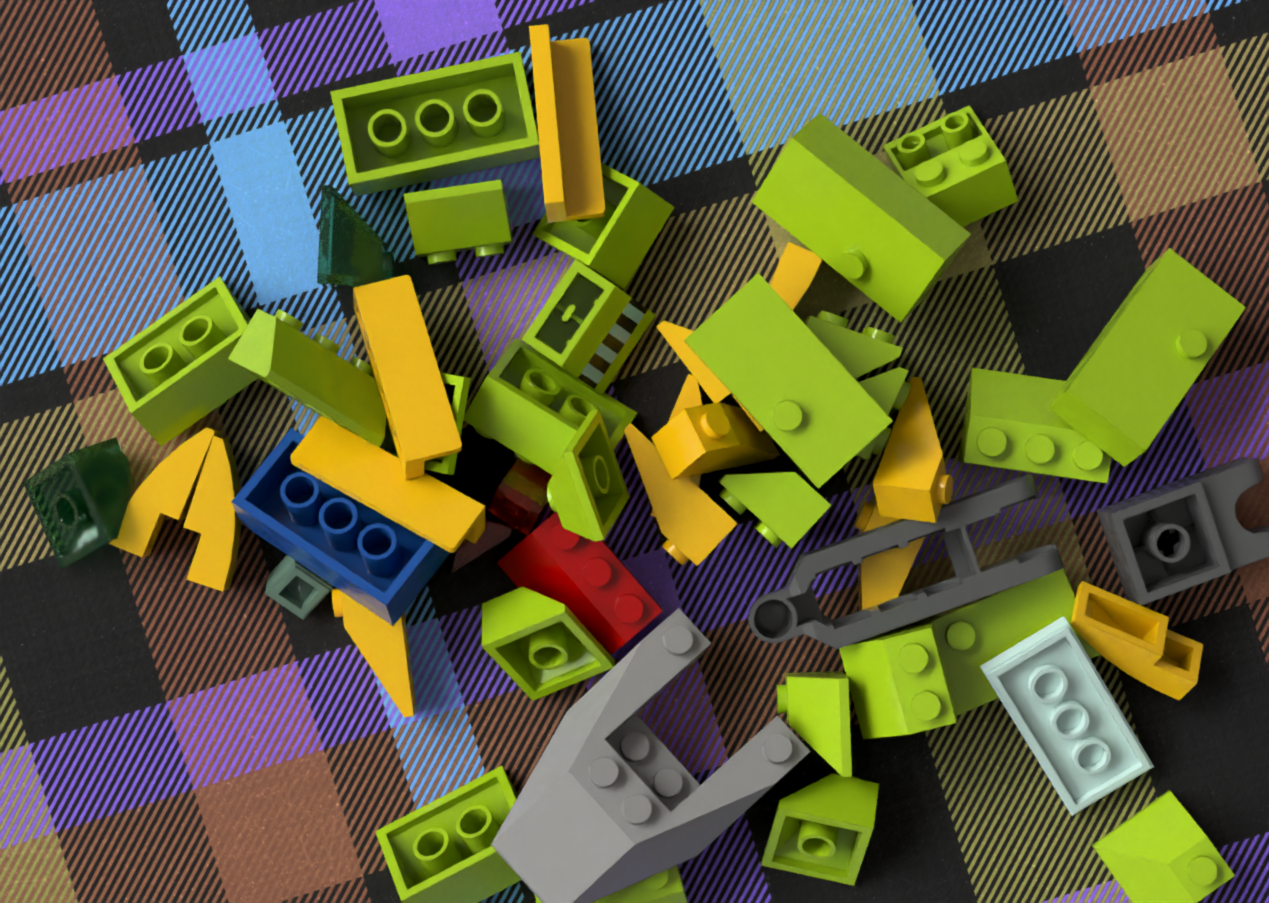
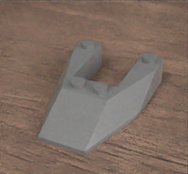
M679 608L638 643L566 712L491 844L542 903H592L697 857L810 752L787 725L776 716L701 785L637 716L642 709L700 659L711 645L710 641Z

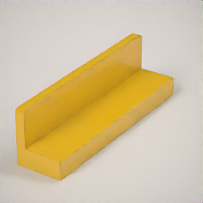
M548 24L529 26L544 203L548 223L604 217L606 209L590 41L588 38L551 41Z
M403 275L354 287L353 299L354 311L404 478L409 480L424 476L426 460L460 452L462 442L411 277Z
M322 415L290 456L292 465L450 553H454L464 539L475 544L485 531V506L425 472L424 476L405 480L398 457Z

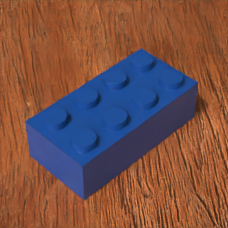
M291 428L231 501L240 523L394 626L450 552L292 465L290 456L305 436Z

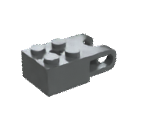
M1238 458L1097 509L1127 600L1144 605L1229 574L1231 570L1269 557V526L1262 525L1243 529L1236 519L1235 504L1240 494L1259 484L1263 479V471L1258 458ZM1162 532L1168 533L1170 539L1163 542L1165 550L1157 547V540Z

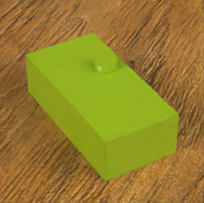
M521 52L330 91L348 183L356 197L540 158L539 135Z
M821 113L817 114L790 139L751 201L900 323L927 297L971 235V233Z
M1169 248L1146 269L1051 401L1048 408L1125 467L1148 449L1246 307Z
M759 273L684 340L817 488H820L893 422Z
M1062 568L1040 578L924 618L906 627L930 621L934 622L957 713L960 715L999 698L980 666L1063 616L1071 624L1076 597ZM1071 626L1089 658L1099 656L1100 654Z

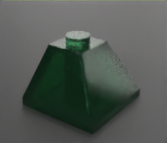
M322 185L317 284L326 288L353 289L354 287L393 278L394 252L386 251V242L333 186Z
M116 437L72 451L23 482L61 570L75 564L118 537L135 479L130 470L128 458L122 452Z

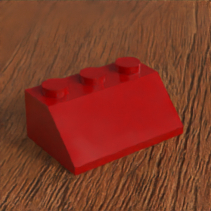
M558 512L553 513L497 562L518 588L524 586L565 604L610 655L626 644L663 612L661 605L604 540L594 542L564 529Z

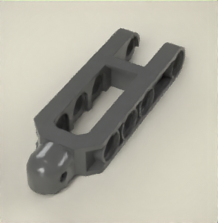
M1032 474L953 500L949 504H943L936 523L900 519L801 554L786 587L762 595L750 606L748 622L752 632L762 641L772 644L806 634L834 649H839L1062 569L1064 565L1056 543L1041 546L979 568L965 528L966 525L1002 513L1001 510L1028 500L1039 499L1040 497ZM938 532L942 533L956 577L835 620L821 614L812 588L817 575L841 566L862 563V560L869 556L893 548L901 549L909 546L910 542Z

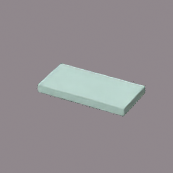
M1064 616L980 666L1072 816L1154 767Z

